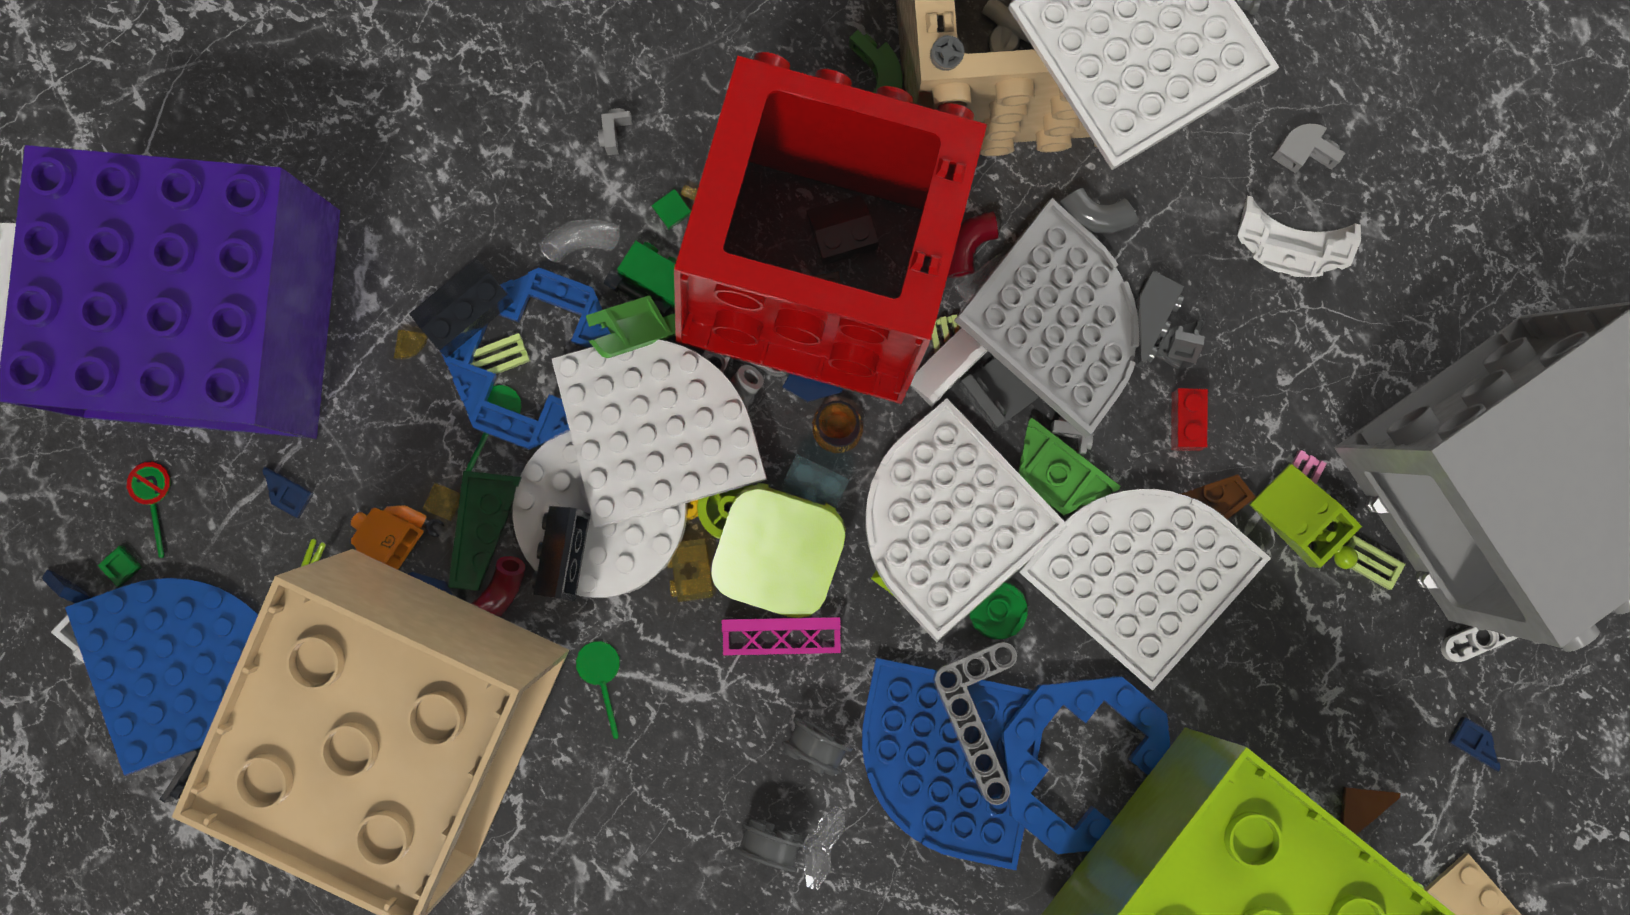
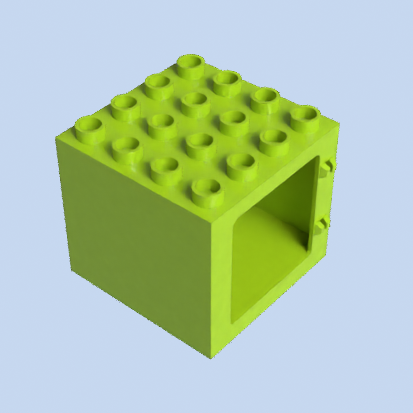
M1185 727L1041 915L1455 914L1425 891L1423 885L1413 881V877L1408 873L1400 871L1250 749Z

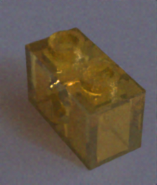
M705 538L679 542L676 551L671 557V561L667 565L668 569L673 568L674 580L669 581L672 598L677 597L678 603L714 598ZM687 563H690L691 567L697 568V572L693 573L692 579L689 580L686 575L681 574V570L686 569Z

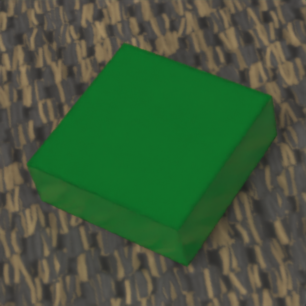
M675 189L651 205L668 230L691 214V210Z
M118 546L97 565L116 587H121L142 568L124 546Z

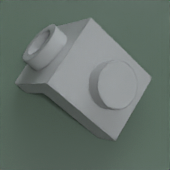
M616 108L609 110L607 114H601L603 129L598 130L600 147L605 146L607 155L619 154L616 126L633 124L630 111Z
M1062 416L1059 417V420H1054L1051 423L1050 432L1055 436L1078 438V454L1083 456L1086 454L1087 449L1091 450L1093 433L1085 438Z

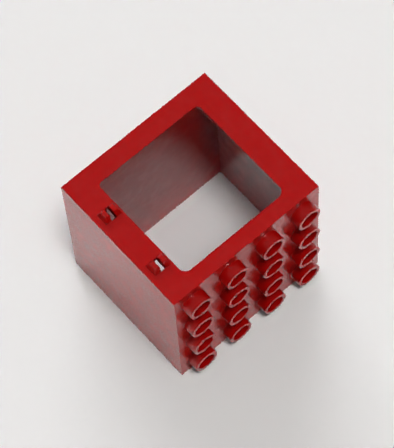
M758 52L754 55L753 59L737 56L674 268L676 342L902 404L932 338L987 124L974 121V113L970 109L958 104H940L937 110L912 104L913 97L900 88L882 86L877 88L876 93L851 87V79L835 70L820 69L815 72V76L790 70L791 65L786 59L773 53ZM748 162L922 209L923 213L900 297L896 299L725 252L723 247ZM925 256L931 257L928 274L920 272Z

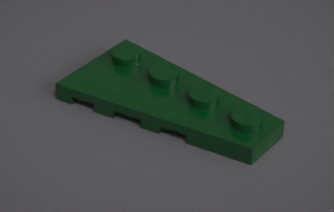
M463 471L448 587L480 590L513 506L516 487H519L522 477Z

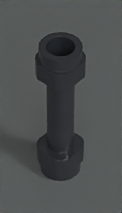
M613 269L604 280V285L615 292L620 290L634 300L649 296L625 281V276ZM651 296L662 317H665L671 305L660 297L655 299Z

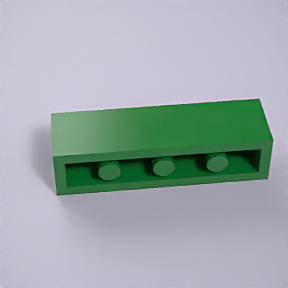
M635 240L617 268L618 273L624 275L625 280L655 298L660 297L675 309L674 268L677 259L671 256L666 259L658 254L659 250L648 242L641 244Z

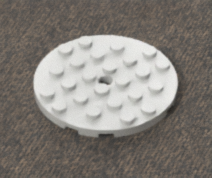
M570 431L547 441L534 453L522 471L520 485L515 490L513 501L514 530L521 551L535 571H538L540 560L537 559L538 544L540 541L543 542L545 532L542 529V520L545 512H548L549 506L577 508L591 514ZM687 503L600 528L594 527L592 515H590L576 595L590 598H609L630 593L649 583L661 570L667 567L680 546L687 522Z

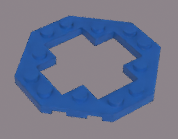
M542 268L532 270L527 275L516 280L512 279L500 284L513 300V303L499 314L502 317L519 323L529 298L533 297L581 315L571 339L574 344L590 348L593 346L589 341L611 334L608 327L602 329L601 324L590 327L588 325L586 315L603 310L593 287ZM487 325L447 358L442 354L474 429L528 450L570 431L562 399L553 395H548L538 421L487 402L497 375L471 365Z
M1121 676L1037 685L1001 731L1005 753V776L1010 788L1009 815L1056 854L1091 851L1112 823L1097 809L1090 806L1075 827L1072 828L1031 794L1049 770L1030 755L1027 750L1062 706L1067 708L1082 722L1087 723L1103 701L1145 735V738L1128 760L1147 776L1170 748L1167 714Z

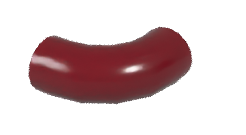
M994 211L984 212L965 220L961 224L947 278H959L975 273L974 254L976 249L984 242L998 239V226Z
M513 556L499 558L489 585L471 604L501 617L512 604L520 589L526 567L524 562Z

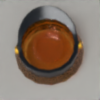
M844 401L828 402L821 406L814 415L812 421L813 436L819 446L828 452H847L853 449L862 437L863 423L860 414L849 403Z

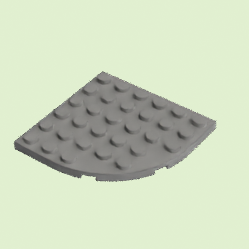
M1051 198L954 321L1086 438L1094 432L1122 393L1133 372L1135 350L1139 346L1138 312L1128 281H1123L1121 274L1116 268L1118 263L1091 232Z

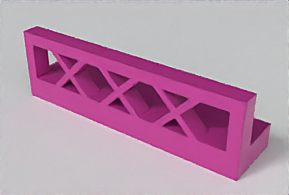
M840 617L722 620L723 655L841 653ZM793 630H800L808 638L801 648H792L784 640ZM805 630L817 631L812 636H810ZM821 630H834V647H821L814 640V637ZM741 631L750 640L742 649H729V632ZM746 631L758 632L753 637H751ZM763 631H771L779 639L771 649H763L755 641ZM776 631L787 632L781 637ZM753 642L759 649L747 648ZM782 642V643H784L788 648H776V647ZM810 642H812V643H813L814 645H816L818 648H805V647H806Z

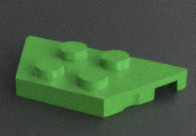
M1031 418L1028 421L1018 473L1061 516H1065L1120 489V485L1035 419Z

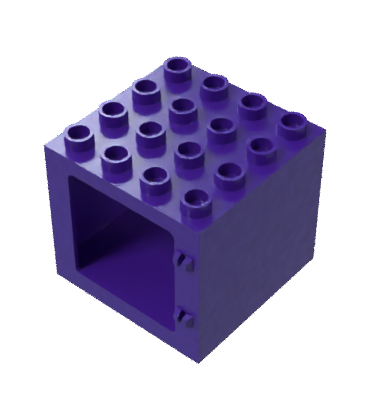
M25 145L0 361V402L85 419L317 439L340 210L282 167Z

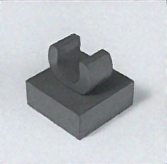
M1179 326L1168 347L1167 357L1196 364L1204 346L1205 336L1199 335V331L1194 329L1193 334L1183 332V327Z

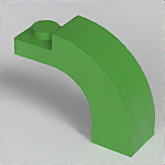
M859 30L850 36L849 47L872 69L876 77L877 86L873 93H876L877 88L882 86L902 89L901 66L889 44L885 42L877 49L874 39L868 34L863 35Z

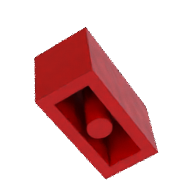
M1178 388L1172 392L1171 450L1201 451L1207 448L1208 389Z

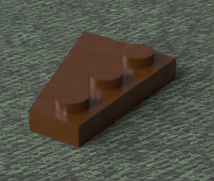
M1238 474L1181 493L1213 508L1226 519H1229L1256 498Z

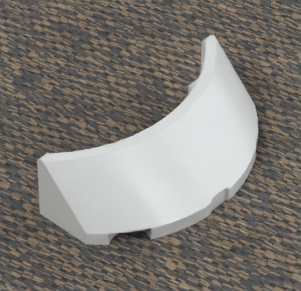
M1247 195L1237 236L1241 244H1245L1253 253V258L1265 267L1296 277L1323 276V272L1336 268L1343 270L1351 266L1361 242V225L1355 223L1346 228L1327 232L1297 230L1272 219L1256 204L1253 197Z
M961 328L916 372L910 386L932 407L987 350Z

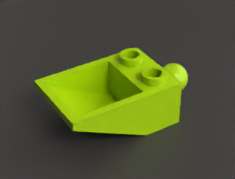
M1289 464L1249 504L1309 567L1321 568L1333 555L1336 565L1342 569H1350L1357 564L1358 554L1356 550L1350 546L1343 545L1362 526L1340 503L1293 464ZM1333 522L1334 529L1328 531L1326 527ZM1311 542L1314 545L1313 550L1308 547Z

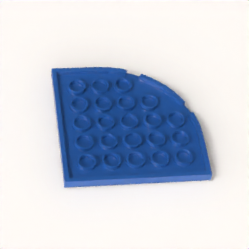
M177 578L140 581L65 607L124 776L201 748L258 614L246 603L218 587L203 582Z
M875 658L862 727V751L868 779L883 809L905 833L929 849L963 860L1017 870L1024 827L1009 815V798L1003 804L993 805L981 795L934 685L933 677L936 670ZM943 672L940 675L941 685L945 688L953 686L955 675ZM981 680L967 686V689L1005 775V753L1001 731L1033 690ZM958 698L953 701L951 707L953 713L962 715L966 712L967 703L964 699ZM975 726L965 729L963 734L965 741L973 743L978 739L979 731ZM1043 731L1027 750L1036 760L1038 759ZM981 754L977 757L975 762L977 769L983 771L989 768L991 759L987 754ZM999 782L990 784L987 790L989 797L998 798L1001 796L1003 788Z

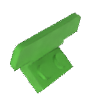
M650 295L586 315L589 327L601 324L602 329L608 327L611 333L589 341L604 358H612L651 345L657 340H666L676 336L675 313L662 317Z

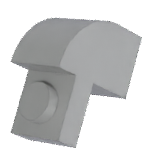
M1304 124L1288 134L1273 154L1272 159L1294 173L1304 165L1309 156L1332 170L1340 163L1345 152L1340 150L1339 145L1334 141L1321 138L1327 129L1326 127L1318 124Z

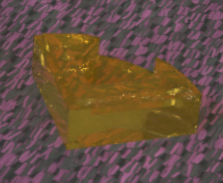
M398 330L394 359L404 360L417 355L425 347L428 337L424 333Z

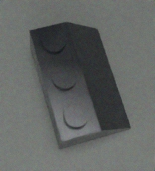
M476 258L411 311L409 315L435 347L447 358L509 307L513 300Z
M549 506V510L545 512L542 520V529L545 530L543 542L540 541L537 548V559H540L538 571H534L531 581L534 595L575 601L591 514L577 508Z

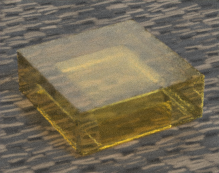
M434 482L423 509L451 521L459 505L460 493Z

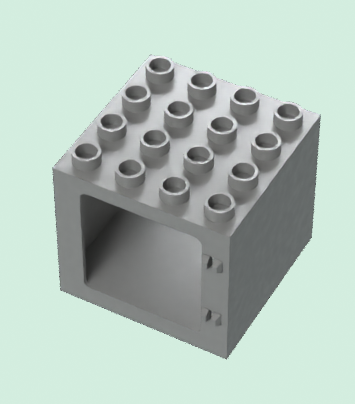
M1630 302L1521 315L1334 447L1368 498L1366 506L1370 512L1378 513L1416 570L1417 583L1420 587L1429 590L1449 621L1477 627L1478 630L1502 633L1506 637L1514 636L1530 640L1534 644L1543 643L1563 648L1564 651L1571 652L1583 648L1594 641L1600 633L1595 624L1612 611L1616 614L1630 612Z

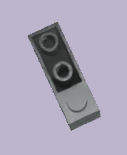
M1152 271L1147 277L1135 301L1139 325V346L1136 348V365L1138 367L1143 366L1146 361L1152 362L1159 348L1155 346L1158 337L1166 335L1172 323L1168 321L1172 310L1177 312L1184 300V296L1180 295L1184 286L1155 271Z

